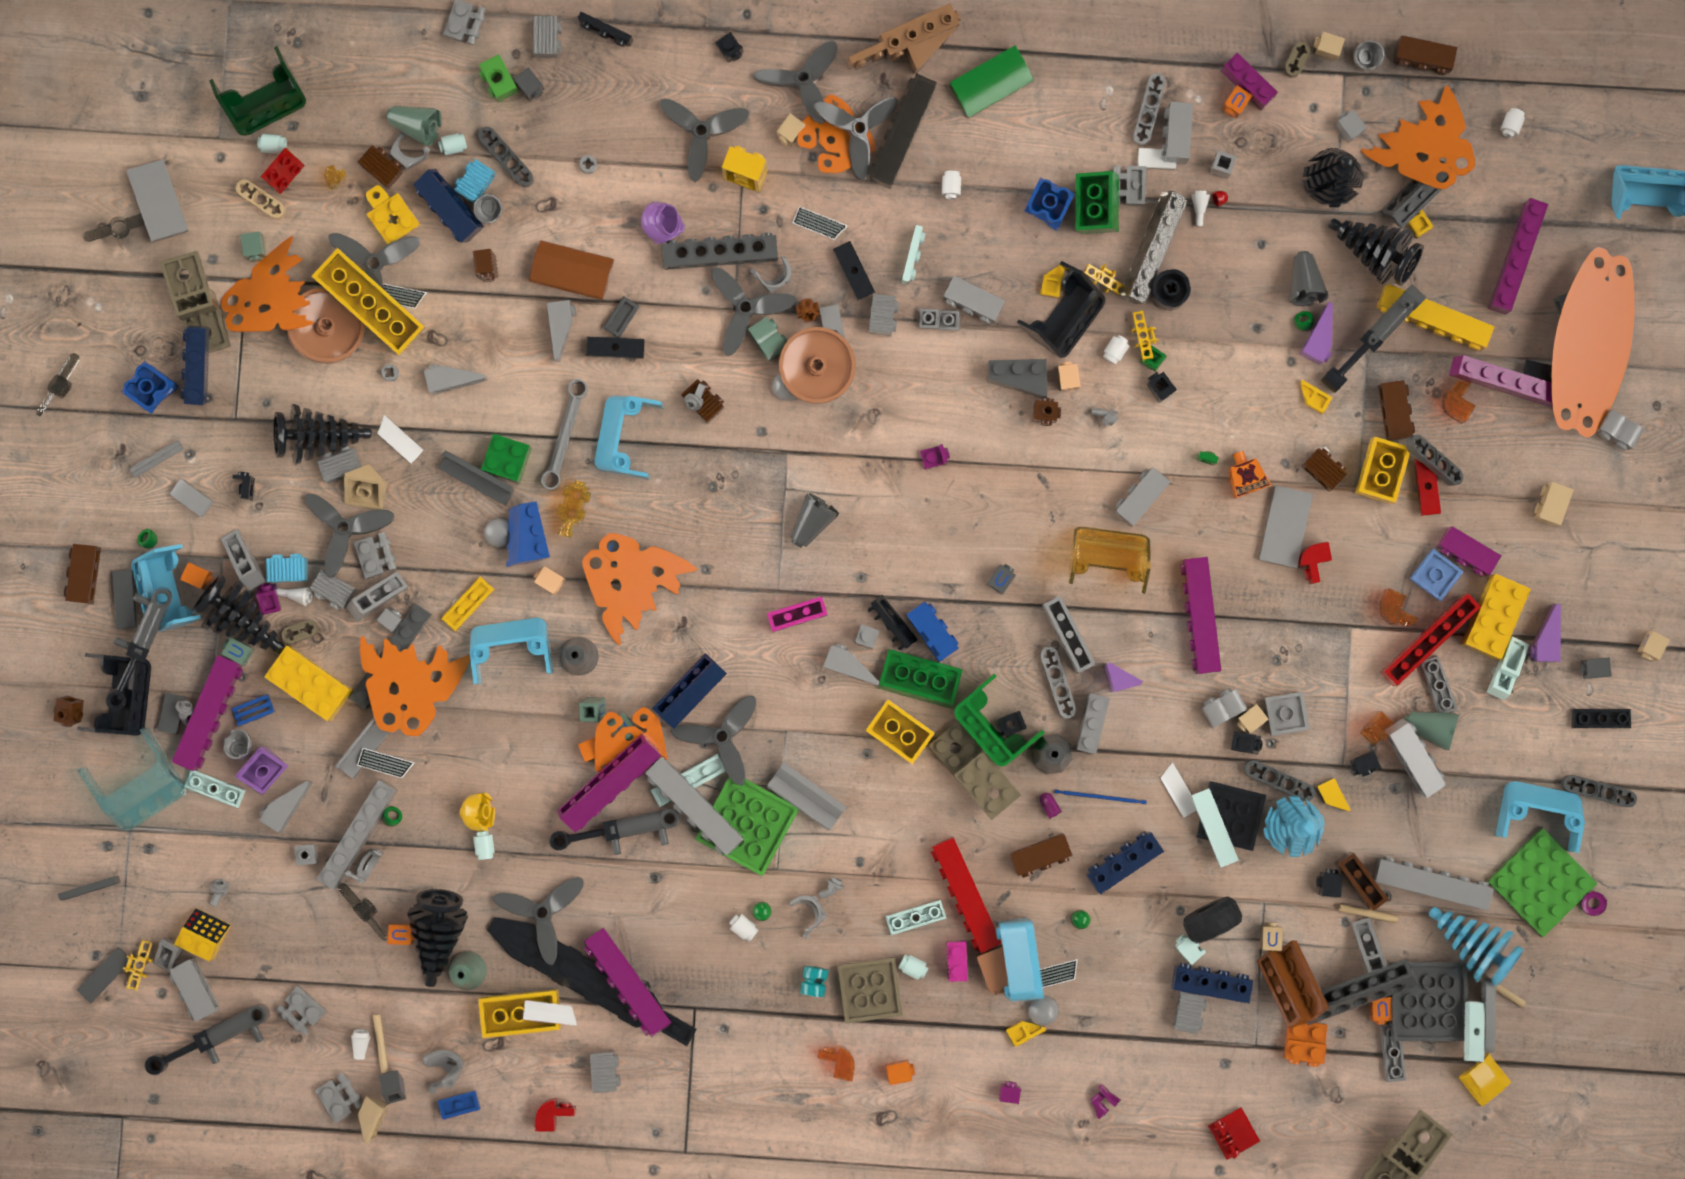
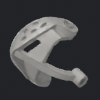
M436 1050L424 1057L423 1063L427 1067L440 1066L448 1073L441 1081L430 1084L429 1093H436V1090L442 1086L448 1089L458 1080L465 1063L457 1053L450 1050ZM448 1061L456 1062L457 1065L450 1064Z

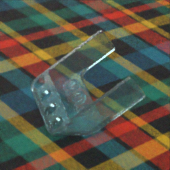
M142 728L140 732L156 756L155 765L112 794L104 796L87 768L77 770L102 811L124 831L137 827L180 799L186 792L183 781L149 728Z

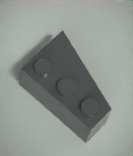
M1046 359L989 360L988 383L1023 392L1040 399L1047 398Z

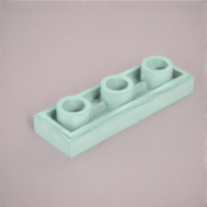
M916 225L902 284L908 285L910 280L914 281L916 269H913L914 263L919 262L921 251H918L919 243H924L926 234L922 232V226Z
M190 771L184 786L187 789L236 808L240 807L246 792L245 789L199 771ZM214 785L217 787L216 792H213L212 787Z
M941 899L885 916L891 935L946 919ZM914 914L920 916L918 921L912 919Z
M1465 1001L1464 1061L1484 1062L1485 1003Z

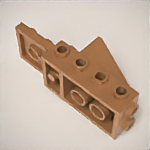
M951 3L888 30L880 34L878 44L849 56L847 60L849 69L855 68V70L866 66L865 64L870 60L876 62L882 59L883 55H885L887 61L892 59L894 62L903 58L905 54L913 74H916L957 30L960 25L959 21H961L957 10L954 11Z

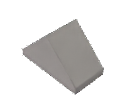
M167 937L160 941L153 964L170 973L169 970L174 968L184 949L174 945L175 940Z

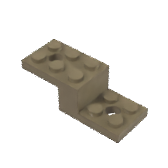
M194 251L161 261V268L176 317L182 320L184 329L186 330V327L190 325L210 327L209 353L231 347L216 294L209 288L199 252ZM183 270L189 271V277L186 280L180 279V273Z
M958 721L928 745L991 820L1021 796ZM954 742L961 746V750L957 754L950 751V745ZM992 787H996L999 790V796L994 799L988 795V791Z
M1420 1109L1397 1140L1393 1137L1390 1138L1360 1179H1380L1384 1175L1389 1176V1179H1420L1453 1134ZM1424 1132H1428L1430 1135V1139L1426 1143L1420 1141V1136Z

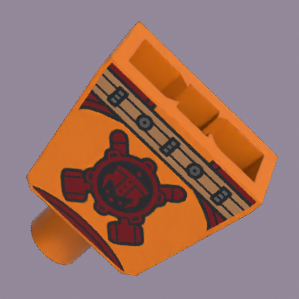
M1244 451L1233 454L1236 465L1228 468L1234 499L1271 485L1256 458L1247 461Z

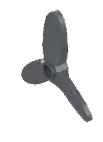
M835 41L822 44L807 59L801 70L763 69L753 73V77L756 81L763 84L792 87L800 90L802 101L808 114L816 123L823 124L825 121L815 113L812 106L816 102H824L814 81L824 74L833 62L837 53V44Z
M895 97L883 99L867 109L857 119L835 105L826 102L814 103L812 105L813 110L827 123L847 131L850 135L849 158L851 168L857 179L864 180L870 169V146L866 135L868 129L877 126L887 119L896 109L898 99ZM856 123L860 126L859 133L855 130Z
M670 99L660 100L663 112L675 124L693 135L688 155V172L693 182L699 181L704 173L708 156L707 140L710 136L732 131L742 125L749 117L748 110L735 108L720 112L704 122L699 121L683 105ZM699 128L707 130L704 135H698L696 131Z
M332 233L328 236L331 245L335 249L341 250L350 260L364 265L367 269L366 274L382 289L381 269L383 266L406 258L420 244L419 238L409 236L386 245L377 254H371L363 245L350 237L339 233ZM370 259H378L379 266L377 268H370L368 265Z
M718 267L712 269V277L719 291L737 310L725 334L723 349L726 356H731L738 350L746 335L750 317L753 315L781 313L791 309L797 302L794 296L781 293L762 295L754 299L746 298L740 285L731 275ZM743 304L751 306L749 312H742L740 308Z
M311 493L305 496L306 504L312 513L334 530L325 559V571L329 578L334 577L339 572L346 557L349 538L352 535L367 534L380 530L394 520V513L389 510H371L346 519L320 496ZM342 526L348 527L345 532H340L339 528Z
M747 696L739 701L727 714L720 728L680 725L672 729L671 733L676 739L688 743L716 744L719 747L721 760L729 777L735 784L742 786L746 778L741 756L732 740L750 720L756 708V698L754 696ZM722 733L727 734V739L724 742L718 741V736Z
M576 877L564 882L540 904L511 893H498L494 895L493 899L499 907L510 913L536 920L537 941L541 955L547 964L553 965L557 959V937L551 921L552 916L567 907L578 896L583 888L584 881L582 878ZM541 909L547 910L545 918L538 917V912Z

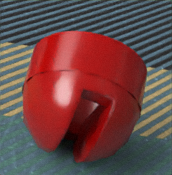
M1223 190L1213 192L1212 199L1217 207L1224 205L1228 201V194Z

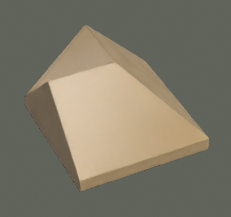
M370 464L345 473V504L383 510L388 481L383 480Z
M365 1097L358 1113L364 1143L367 1145L375 1139L390 1106L386 1101Z

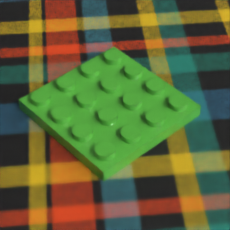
M729 777L713 807L745 840L730 855L727 856L725 853L723 855L763 876L799 809L747 779L740 786L735 784ZM700 829L695 840L717 851L714 848L716 844L712 840L708 842L700 834L702 832Z
M1540 828L1487 881L1541 937H1544L1584 898L1586 893L1590 892L1598 884L1544 828Z

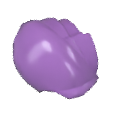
M651 202L646 206L641 216L642 229L655 244H662L677 237L680 233H683L685 228L676 208L665 202Z

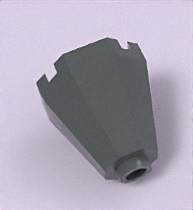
M1058 734L1041 736L1032 747L1033 764L1045 774L1063 772L1072 761L1070 743ZM1052 751L1057 752V756L1054 758L1051 756Z

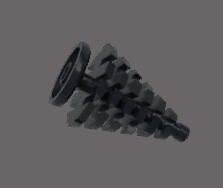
M1326 148V150L1318 152L1307 161H1318L1304 167L1303 177H1308V179L1303 180L1305 190H1309L1312 194L1309 196L1320 204H1329V208H1338L1341 204H1347L1359 194L1353 191L1354 189L1352 188H1362L1364 178L1361 176L1363 175L1361 165L1353 155L1338 148Z
M1335 218L1329 222V229L1337 231V237L1341 241H1344L1347 237L1345 245L1350 250L1354 248L1353 254L1357 258L1361 256V263L1365 267L1369 266V272L1373 276L1377 275V281L1382 285L1394 273L1395 283L1399 286L1404 285L1415 271L1422 257L1424 245L1415 243L1410 248L1408 247L1413 237L1412 230L1404 229L1401 232L1400 228L1394 227L1389 230L1388 226L1382 225L1377 228L1375 224H1369L1365 227V224L1360 222L1353 226L1352 221L1346 220L1344 223H1341Z
M296 404L291 405L290 422L292 421L290 429H286L284 414L282 412L274 413L273 439L275 455L277 458L284 457L286 441L291 440V450H294L292 459L295 465L302 462L303 449H305V460L313 459L314 442L315 448H317L316 455L319 457L325 453L324 444L326 441L330 453L336 450L337 439H339V446L342 449L347 447L349 438H351V444L353 445L358 443L359 438L369 439L372 436L370 427L358 428L357 423L351 422L350 428H348L347 421L340 418L338 428H336V420L331 415H327L325 429L323 413L316 411L313 420L311 419V409L304 408L302 418H300L301 410L299 405Z
M219 575L208 586L192 608L193 613L200 614L209 604L215 606L205 618L201 628L207 630L211 628L212 624L217 622L213 632L220 634L222 629L225 630L230 622L233 621V624L225 632L226 637L231 638L232 635H235L243 627L236 640L245 641L251 633L253 635L248 644L255 646L259 641H262L260 648L266 650L268 647H271L274 652L280 654L284 650L285 645L276 640L277 633L275 630H272L270 633L267 632L271 626L269 621L265 620L258 626L264 616L261 610L257 611L251 620L249 619L257 604L253 599L251 603L244 607L250 597L248 590H244L242 595L237 597L243 587L241 580L236 581L233 587L231 586L225 592V595L221 597L218 593L225 584V577Z
M428 889L419 892L416 896L417 904L413 905L407 913L413 940L417 944L415 948L419 954L418 959L421 963V971L423 975L426 974L425 985L427 987L436 986V977L442 974L443 967L447 965L448 957L459 940L457 938L461 935L469 916L466 915L467 911L463 908L460 909L464 901L462 896L444 889Z

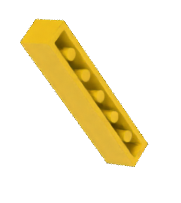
M1387 284L1382 291L1376 308L1380 309V312L1384 314L1406 290ZM1425 299L1403 321L1406 323L1409 321L1416 324V327L1423 330L1430 329L1437 336L1444 337L1445 335L1450 337L1454 343H1465L1469 345L1470 349L1475 351L1487 348L1495 326L1428 299Z

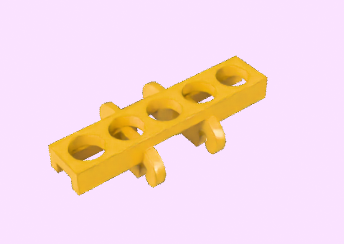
M1091 264L1086 265L1087 267L1083 272L1094 280L1092 281L1094 285L1099 282L1107 287L1103 292L1108 293L1112 291L1118 296L1124 297L1128 288L1113 279L1116 276V270L1111 271L1107 269L1106 264L1100 266V270ZM1089 268L1094 271L1092 275L1088 273ZM1105 277H1107V283H1106V284H1104V282H1103V279H1104ZM1119 287L1123 289L1122 293L1118 292Z
M1143 311L1133 312L1135 328L1131 332L1135 333L1137 331L1139 343L1135 344V348L1140 347L1143 361L1153 359L1150 343L1156 344L1159 339L1155 338L1154 334L1156 327L1150 326V328H1147ZM1140 314L1142 320H1137L1136 315ZM1142 323L1143 327H1138V324ZM1144 332L1147 336L1146 338H1141L1139 334ZM1148 350L1150 356H1145L1144 351Z
M142 939L136 957H133V954L126 956L129 959L126 967L122 969L127 973L128 971L131 972L126 985L127 989L137 991L141 977H147L143 970L146 961L152 962V959L148 958L153 942ZM144 943L149 944L147 950L142 949ZM141 952L146 953L145 957L140 956ZM132 960H135L133 967L130 968ZM141 961L143 966L136 968V963ZM132 980L137 981L134 987L130 986Z

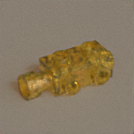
M575 480L574 483L569 482V486H564L562 496L565 499L563 504L560 503L557 509V515H560L559 519L563 520L561 527L558 528L557 535L572 539L573 525H579L580 521L583 522L586 511L583 509L585 503H589L591 492L585 486V482ZM576 492L581 493V497L578 499L574 497ZM571 510L576 512L573 517L569 516V511Z

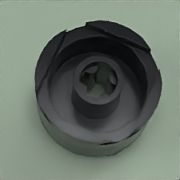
M1177 269L1162 271L1156 276L1150 287V297L1154 304L1168 311L1180 308L1191 293L1188 277ZM1170 286L1174 288L1171 293L1168 292Z

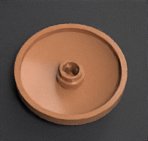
M315 288L300 295L304 296L305 300L310 302V305L293 311V313L306 315V320L314 321V323L307 327L287 330L288 338L296 351L303 357L322 364L337 363L351 356L362 341L364 323L325 288Z
M810 327L795 333L784 345L779 358V373L786 389L797 399L811 404L828 403L843 395L851 385L856 370L855 356L850 344L839 333L824 327Z

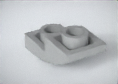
M920 309L919 328L959 331L961 312Z
M181 478L170 493L175 499L200 517H204L213 504V501L204 493L196 490L186 480Z

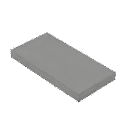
M163 159L126 170L152 243L189 232Z
M1277 485L1274 486L1259 556L1260 561L1297 568L1313 493Z

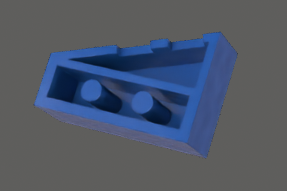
M537 501L519 504L510 508L508 521L510 537L507 544L509 556L508 561H506V567L539 562L549 558V550Z
M924 602L906 614V616L934 657L940 662L959 649L957 646L959 643L953 634L950 636L946 631L948 627L942 619L938 620L935 615L937 611L933 605Z

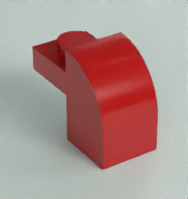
M1329 542L1309 546L1299 557L1298 566H1306L1307 569L1304 570V574L1309 584L1320 582L1317 564L1332 561Z
M557 1098L545 1101L536 1113L535 1131L554 1132L556 1130L557 1116H575L576 1106H571L572 1103L561 1102L560 1105H557Z

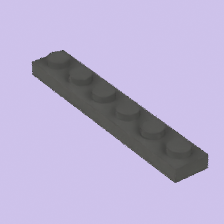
M414 604L389 640L390 643L396 645L399 652L408 649L432 614L419 605ZM383 650L379 655L380 658H382ZM366 673L349 698L364 709H367L370 705L366 681L373 676L371 673Z

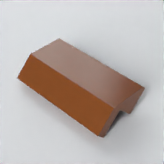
M541 240L535 252L529 282L603 300L608 287L609 275L614 265V259Z
M1291 940L1282 948V951H1268L1257 960L1289 1029L1316 1019L1329 1009L1297 940Z

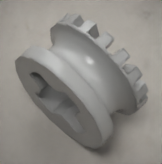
M590 155L584 156L580 160V168L585 174H592L597 169V162ZM587 160H590L591 164H594L593 166H590V169H586V166L583 165L587 163Z
M386 364L381 370V375L385 380L392 382L398 378L399 370L393 364ZM387 368L390 370L394 368V377L389 376L387 378V372L385 370Z

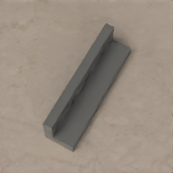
M1439 172L1436 176L1437 181L1441 183L1446 182L1449 178L1446 172ZM1413 179L1381 210V213L1392 218L1399 228H1403L1442 189L1431 187Z
M444 451V459L438 469L501 504L507 505L515 490L513 487L450 452Z

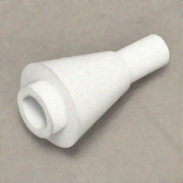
M1195 191V194H1191L1196 213L1195 226H1203V214H1205L1210 195H1207V191Z
M309 587L289 590L277 588L278 596L287 597L303 606H307L312 601L313 595Z

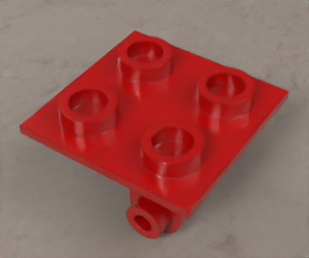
M284 148L260 177L281 194L305 165L287 148Z
M1242 1107L1208 1125L1226 1160L1239 1157V1153L1260 1142Z

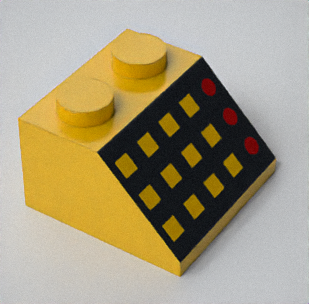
M196 908L182 927L174 945L207 961L214 960L231 924Z

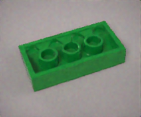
M1014 45L951 81L949 87L967 117L970 118L1033 82L1034 79L1017 46Z
M889 649L878 689L952 709L963 669Z

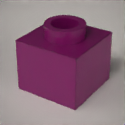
M1011 1081L1001 1084L999 1101L1019 1104L1021 1087L1017 1086L1016 1082Z

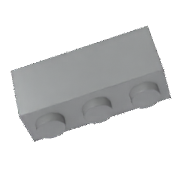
M1170 102L1168 108H1165L1164 119H1167V126L1163 128V137L1166 138V142L1162 145L1161 156H1165L1164 162L1187 164L1189 161L1193 103Z
M953 276L943 297L947 305L954 308L958 306L963 309L962 311L970 316L975 314L980 317V321L986 324H990V322L995 323L1005 303V300L956 276Z
M1153 467L1150 470L1145 469L1139 477L1142 480L1138 485L1134 483L1127 491L1129 493L1128 497L1125 500L1121 498L1115 505L1117 510L1114 513L1131 527L1137 523L1170 483L1167 478Z
M1095 694L1088 695L1075 750L1096 754L1110 698Z
M195 958L189 959L169 970L171 973L170 979L179 988V997L183 1002H186L188 1006L187 1012L191 1019L197 1022L220 1010Z

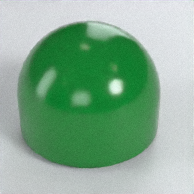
M1303 311L1295 316L1294 322L1299 330L1307 331L1313 327L1314 318L1312 313ZM1303 316L1308 318L1305 322L1299 321Z
M150 529L143 530L137 538L138 545L145 549L153 548L158 541L156 533ZM148 534V538L143 541V537Z
M394 806L386 808L382 814V821L389 827L398 825L402 820V812ZM395 812L397 820L390 819L388 813Z
M758 902L754 905L752 913L758 921H766L770 918L772 909L768 903Z
M1077 910L1072 914L1071 923L1075 928L1082 930L1090 925L1091 918L1086 911Z

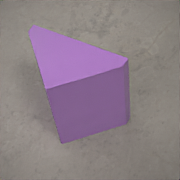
M1110 662L1105 663L1103 666L1110 692L1138 686L1143 682Z
M261 746L235 777L263 795L288 765L267 746Z

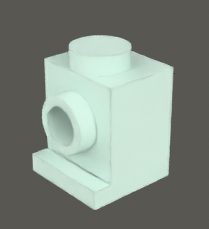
M1185 934L1177 938V944L1174 945L1191 965L1206 953L1204 949H1198L1200 945L1191 941Z

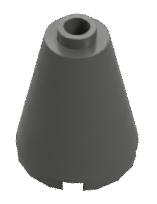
M1308 251L1298 252L1293 262L1290 302H1293L1295 306H1311L1317 300H1319V303H1322L1328 299L1329 295L1315 258Z
M807 493L791 534L792 543L800 548L802 546L807 547L837 518L838 510L832 505L829 507L825 503L826 501L818 496Z
M576 637L567 641L560 653V660L564 669L578 676L586 675L593 671L599 658L598 650L594 643L583 637ZM578 652V658L574 659V654Z

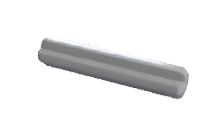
M175 441L132 466L130 471L134 477H138L182 451L183 447L179 441Z

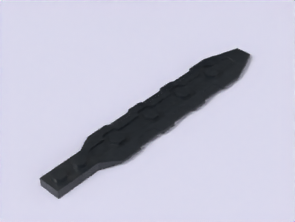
M494 917L487 930L511 958L527 967L538 970L550 977L555 983L568 987L582 995L585 1000L592 1004L605 1008L629 1025L640 1028L642 1025L640 1021L632 1018L628 1012L630 1007L627 1003L623 1004L617 996L619 994L616 987L613 989L606 981L608 976L604 971L601 973L598 970L595 961L582 955V952L571 946L568 947L557 940V959L553 965H549L541 955L537 941L536 926L527 922ZM649 991L671 1021V1025L661 1032L688 1046L697 1028L665 1011L655 994Z

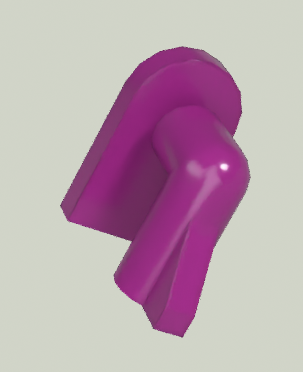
M1043 793L1040 796V804L1049 819L1062 812L1050 793Z
M1103 1084L1098 1086L1100 1092L1090 1099L1091 1104L1095 1107L1098 1119L1109 1111L1101 1102L1105 1097L1114 1107L1121 1101Z

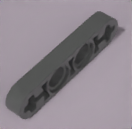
M491 127L481 128L478 137L482 144L521 187L531 186L534 176L525 164ZM487 132L489 134L491 132L490 136L496 142L491 144L487 138L483 139L485 137L484 133ZM503 145L505 152L502 155H497L495 153L496 146ZM511 159H515L518 162L517 167L514 169L507 167V163ZM520 169L525 176L529 174L528 182H521L522 178L518 173Z
M1413 435L1406 439L1407 450L1447 485L1454 486L1462 483V471L1421 435ZM1427 450H1428V451L1430 452V454H1431V457H1430L1429 460L1426 458V451H1427ZM1440 461L1443 463L1442 471L1439 469L1438 465Z
M1250 760L1244 765V772L1247 776L1291 796H1299L1300 800L1306 801V798L1310 801L1315 796V789L1310 784L1261 762ZM1255 763L1256 769L1262 770V767L1265 768V770L1262 772L1261 779L1258 778V776L1260 775L1259 773H1250L1251 770L1248 769L1249 765L1253 766ZM1269 771H1273L1276 775V779L1273 782L1266 780L1265 776ZM1286 779L1293 781V788L1290 790H1286L1283 787V782ZM1298 783H1300L1299 788L1301 789L1309 788L1310 796H1305L1304 798L1303 793L1300 791L1294 794Z
M1567 775L1561 781L1562 788L1565 791L1622 807H1632L1637 802V796L1631 790L1575 775ZM1573 779L1574 783L1581 784L1580 788L1571 786V789H1569L1570 785L1567 784V781ZM1588 783L1594 785L1595 790L1592 794H1588L1585 791V786ZM1607 788L1613 791L1611 799L1604 797V790ZM1618 795H1621V796H1627V795H1628V797L1631 798V801H1630V802L1628 801V802L1626 803V801H1625L1624 799H1620V798H1617V797H1618Z

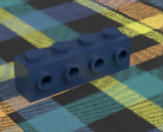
M428 169L413 184L417 189V194L428 202V207L438 214L441 218V223L453 232L452 235L458 242H469L484 228L483 224L476 219L473 212L437 169Z
M190 325L183 331V342H186V349L182 351L185 369H182L181 377L185 382L184 388L181 389V399H184V404L205 405L207 403L210 327Z
M705 653L652 709L674 729L727 673Z
M1143 831L1136 836V841L1131 844L1127 842L1122 845L1120 852L1117 854L1110 853L1104 858L1105 862L1100 865L1096 863L1087 869L1089 872L1086 876L1098 894L1101 895L1164 852L1152 832L1146 833Z
M1180 963V966L1175 965L1171 984L1173 990L1250 1004L1254 981L1249 979V975L1237 973V976H1232L1229 971L1218 970V973L1210 972L1211 968L1199 966V969H1194L1191 964Z

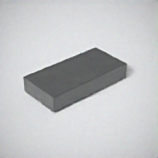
M623 296L603 329L617 338H621L640 306Z
M165 693L158 731L178 734L181 719L175 705L178 701H185V696Z

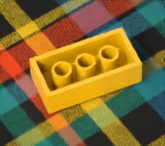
M1496 573L1491 574L1478 602L1481 608L1472 616L1460 645L1494 660H1501L1531 589Z
M292 646L284 648L265 675L266 679L326 721L334 719L353 692L352 688Z
M550 989L479 998L482 1038L560 1030L562 1024L523 1019L525 1000L560 1005L559 990Z

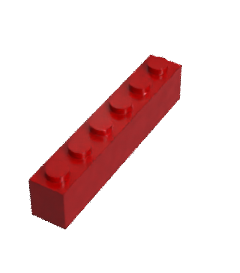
M1469 593L1461 595L1380 672L1382 676L1392 686H1398L1470 619L1481 606Z
M954 837L932 846V857L935 862L939 861L942 867L938 870L943 880L947 879L949 882L948 892L951 898L955 896L958 902L955 904L959 915L963 914L966 921L963 924L967 933L971 932L974 937L971 942L975 950L979 949L983 953L1001 945V939L997 940L995 926Z

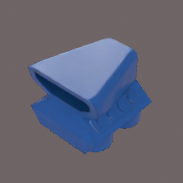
M1040 177L1024 212L1043 220L1053 230L1057 231L1075 193Z
M144 361L136 368L132 378L124 384L121 392L152 414L160 402L175 392L179 385L154 366Z

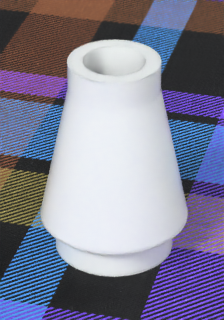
M357 1029L351 1035L354 1059H365L371 1037L368 1030Z

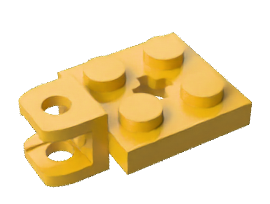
M379 185L366 192V197L374 208L366 215L387 244L401 239L420 226V223L399 193L390 198ZM375 193L380 194L378 199H374ZM390 215H397L399 217L396 225L388 222Z

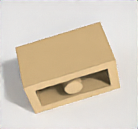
M1555 482L1544 485L1541 490V496L1543 497L1534 510L1536 514L1535 519L1555 527L1561 526L1574 489Z

